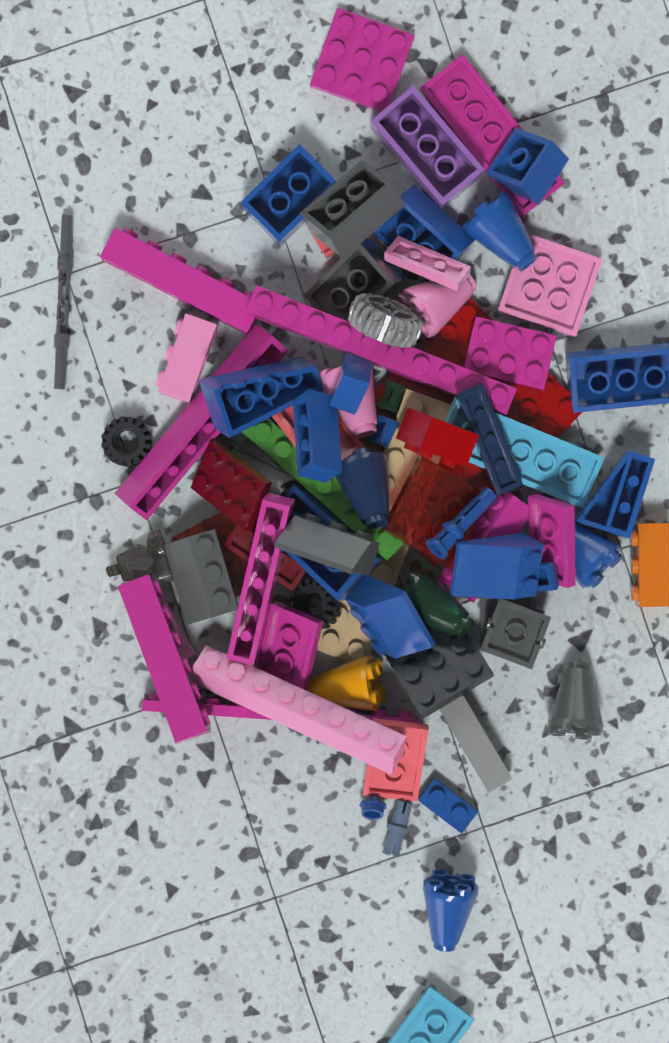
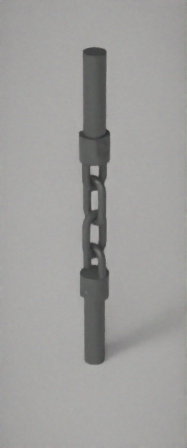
M62 215L60 256H58L57 261L59 284L56 334H54V348H56L54 389L65 390L67 349H69V283L73 266V257L71 256L72 215ZM63 272H67L66 280L62 279ZM62 287H66L65 298H62ZM61 306H65V318L61 317ZM61 325H64V333H60Z

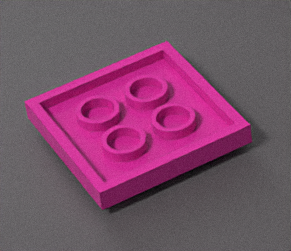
M337 8L310 87L382 112L392 102L415 35Z

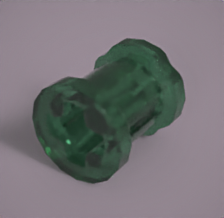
M385 380L384 385L386 387L380 402L376 403V407L398 414L401 398L408 388Z

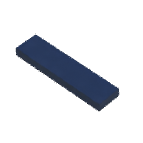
M479 382L455 393L470 432L479 435L476 447L495 494L499 496L523 485L483 383Z

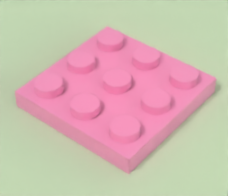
M528 233L535 248L534 253L538 258L524 271L520 272L518 268L512 267L497 311L575 338L603 259Z

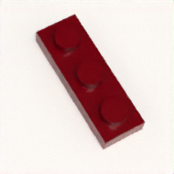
M236 525L223 546L248 562L255 531L253 529L252 531H244ZM283 551L277 582L293 592L306 571Z

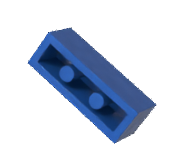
M308 389L293 400L297 473L300 477L326 483L342 472L338 426L339 412L338 409L328 406L331 395Z

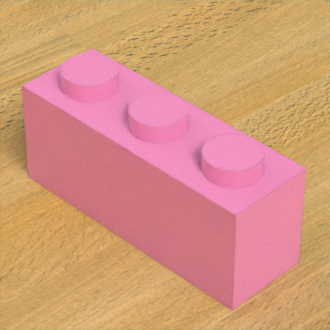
M186 313L184 319H178L174 334L178 335L175 344H170L165 355V360L168 361L165 371L160 370L155 384L159 387L158 392L160 394L190 404L194 398L218 330L217 324Z

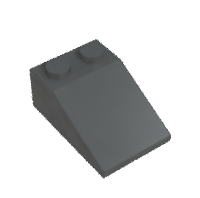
M369 237L345 258H341L303 296L315 309L349 322V309L357 295L371 293L387 297L406 278L394 264L384 260V252Z

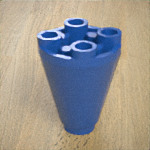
M505 191L500 193L490 205L487 201L479 205L474 211L477 216L471 218L463 226V229L471 238L513 268H518L520 272L531 266L538 258L534 253L535 248L516 207Z
M575 522V579L582 588H595L605 577L602 573L609 566L611 568L616 566L623 555L619 553L621 549L616 543Z
M436 869L432 871L431 876L423 881L431 940L434 943L433 947L435 949L450 952L455 950L456 945L460 941L478 895V885L475 883L473 875H450L445 870Z

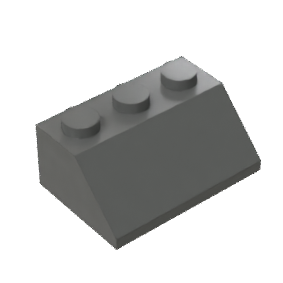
M306 512L304 517L294 515L274 545L278 549L349 574L370 575L380 543L371 540L372 534L356 530V533L353 534L346 531V525L333 521L330 522V525L321 523L322 517Z
M216 529L163 545L186 625L238 609L239 604Z

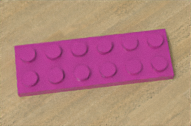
M463 54L419 89L442 120L485 169V174L515 128L523 130ZM487 175L500 193L505 191L512 199L520 218H523L538 206V204L520 198ZM559 175L540 203L565 184Z

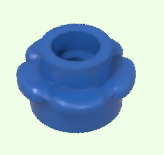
M368 796L359 804L362 810L361 815L371 820L381 819L384 810L387 809V805L377 796Z

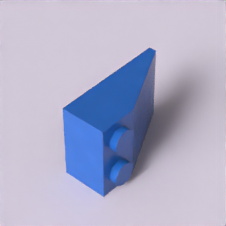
M524 532L457 542L450 595L498 599H519L536 596L540 574L539 565H541L544 544Z

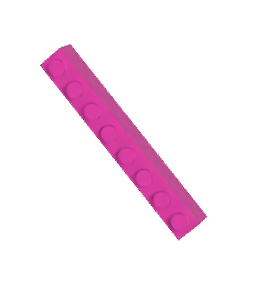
M256 324L213 376L279 362L288 350L271 334ZM202 389L114 493L146 521L204 453L209 441L214 440L220 433V431L214 428Z

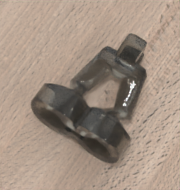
M158 529L147 534L146 546L137 544L117 555V564L106 567L107 575L109 577L121 575L124 582L132 581L148 574L150 577L155 574L162 584L174 581L163 546L166 543L161 530ZM141 554L149 555L153 559L152 564L146 570L130 569L129 562Z

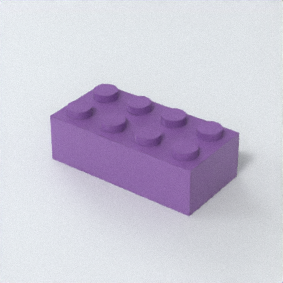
M413 85L371 120V130L428 197L442 210L483 176L485 169Z

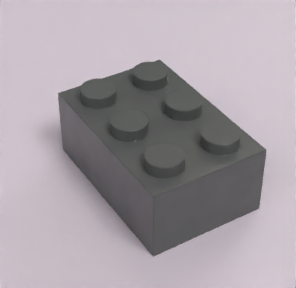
M361 160L300 212V215L311 233L343 259L405 206V203L393 182Z

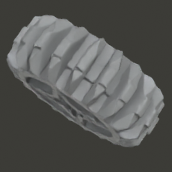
M363 293L357 295L349 309L348 320L358 332H362L365 336L371 337L374 341L377 340L383 344L386 343L400 348L411 347L415 345L422 333L423 320L418 313L406 307L405 304L397 302V300L394 301L379 294Z

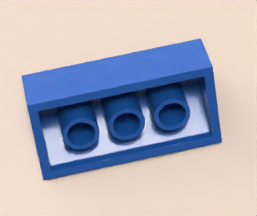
M669 342L565 353L567 382L573 413L669 403Z

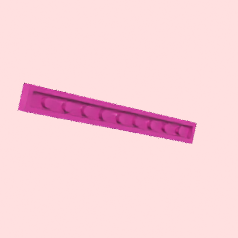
M149 693V698L145 697L142 699L141 711L164 712L157 693ZM204 697V701H197L200 711L206 709L209 716L272 720L235 702L221 703V698ZM343 707L372 721L373 718L419 723V716H414V711L397 710V715L386 714V709L365 713L358 712L359 709Z

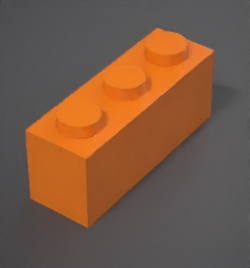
M669 523L634 524L630 537V545L635 546V557H631L630 560L631 573L635 574V585H631V600L636 601L637 607H668Z

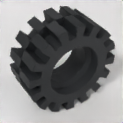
M123 416L112 420L109 425H106L104 434L102 433L101 447L104 450L105 456L113 463L124 467L139 465L138 463L149 453L153 442L151 440L152 435L147 426L133 417ZM124 431L133 432L137 437L136 448L127 453L120 451L116 444L118 435Z
M305 579V582L298 583L299 588L293 590V593L296 594L295 597L290 596L289 601L294 602L290 607L323 620V629H328L330 624H335L337 620L334 616L340 617L342 612L337 611L338 607L343 608V603L338 602L315 579ZM315 594H319L322 599V606L319 613L313 615L310 611V601Z

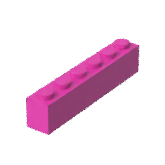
M124 227L122 231L117 228L113 230L100 255L102 261L245 335L251 331L257 320L246 315V309L253 294L252 292L246 290L243 294L235 290L236 285L224 278L218 281L210 277L212 272L199 265L194 269L186 264L187 259L176 253H172L171 256L161 251L163 249L162 246L151 240H148L147 243L138 240V234Z
M269 492L262 499L226 659L253 666L260 655L284 551L274 547V545L291 521L295 499Z
M148 574L119 585V592L175 743L178 745L209 733L206 726L211 725L206 709L200 711L197 700L201 699L196 683L190 684L187 674L192 672L186 657L181 658L177 649L182 647L177 631L171 633L168 622L173 621L167 605L162 607L158 597L163 595L158 580L152 581Z

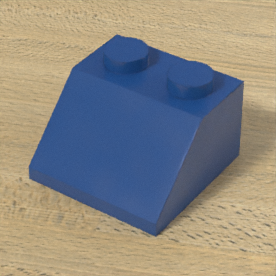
M515 128L486 171V174L520 198L539 205L569 158L553 141Z

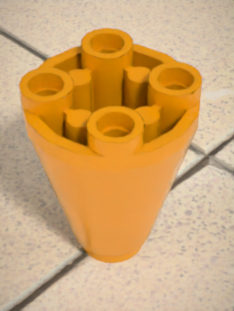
M363 656L317 674L314 678L310 679L308 692L339 706L376 711L379 709L381 702H386L385 686H381L380 675L383 673L381 659H374L373 656Z

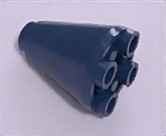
M358 448L352 452L353 456L342 460V472L336 475L335 478L361 522L366 525L368 530H378L388 524L389 463L385 453L369 452L368 448Z

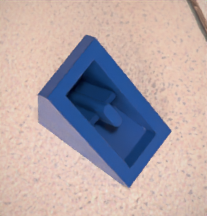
M346 352L328 406L355 415L370 385L373 362Z

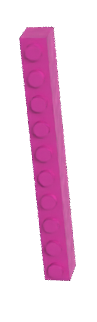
M257 285L246 309V315L341 353L345 354L347 352L372 361V365L452 397L456 396L455 393L481 382L484 385L494 412L503 416L507 415L517 390L514 387L416 348L393 347L390 344H383L377 340L374 341L373 338L358 332L348 321Z

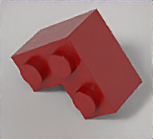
M408 407L396 439L405 442L403 447L429 459H432L434 454L441 457L440 463L455 468L456 463L467 467L479 435Z

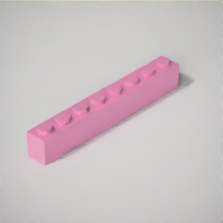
M206 645L194 663L193 683H196V685L392 775L404 754L405 735L249 664L226 659L227 654Z

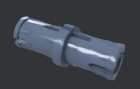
M396 799L392 820L387 824L389 831L382 853L386 855L393 854L394 857L400 856L399 853L404 834H408L409 830L407 823L413 806L412 802L405 800L404 803L403 800Z

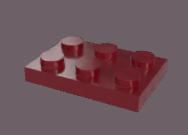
M210 440L190 488L241 529L252 531L260 512L262 499L269 492L272 482L221 442Z

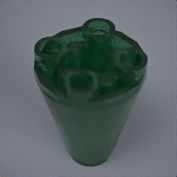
M428 568L420 573L414 570L406 580L408 586L404 591L407 593L424 625L452 636L463 637L473 623V619L469 617L468 611L455 596L450 595V590L434 572Z

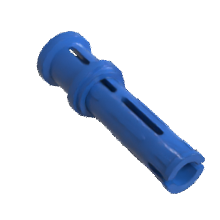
M483 487L478 495L452 521L444 522L441 531L434 538H429L426 541L428 549L438 558L445 559L448 555L447 552L452 546L463 540L464 532L497 500L495 493L491 489Z

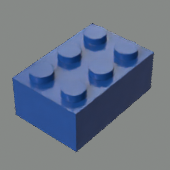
M299 144L240 202L241 207L281 247L305 223L300 212L330 188L336 180Z

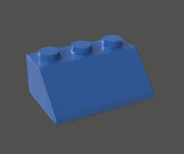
M415 184L401 195L405 206L373 233L388 247L397 236H400L457 261L475 241ZM420 276V277L423 278L426 282L431 281V280H429V279H427V278H425V277Z
M364 575L345 597L346 602L351 608L349 610L351 615L359 621L361 625L360 630L370 639L371 648L379 655L386 654L396 659L432 648L435 644L405 591L369 575Z

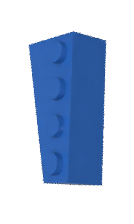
M302 357L199 380L214 428L229 438L293 406V400L306 390L311 389L318 392L323 390L317 365Z

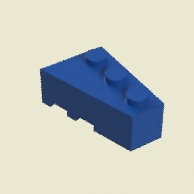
M632 451L624 452L578 514L575 522L620 538L630 539L655 459Z

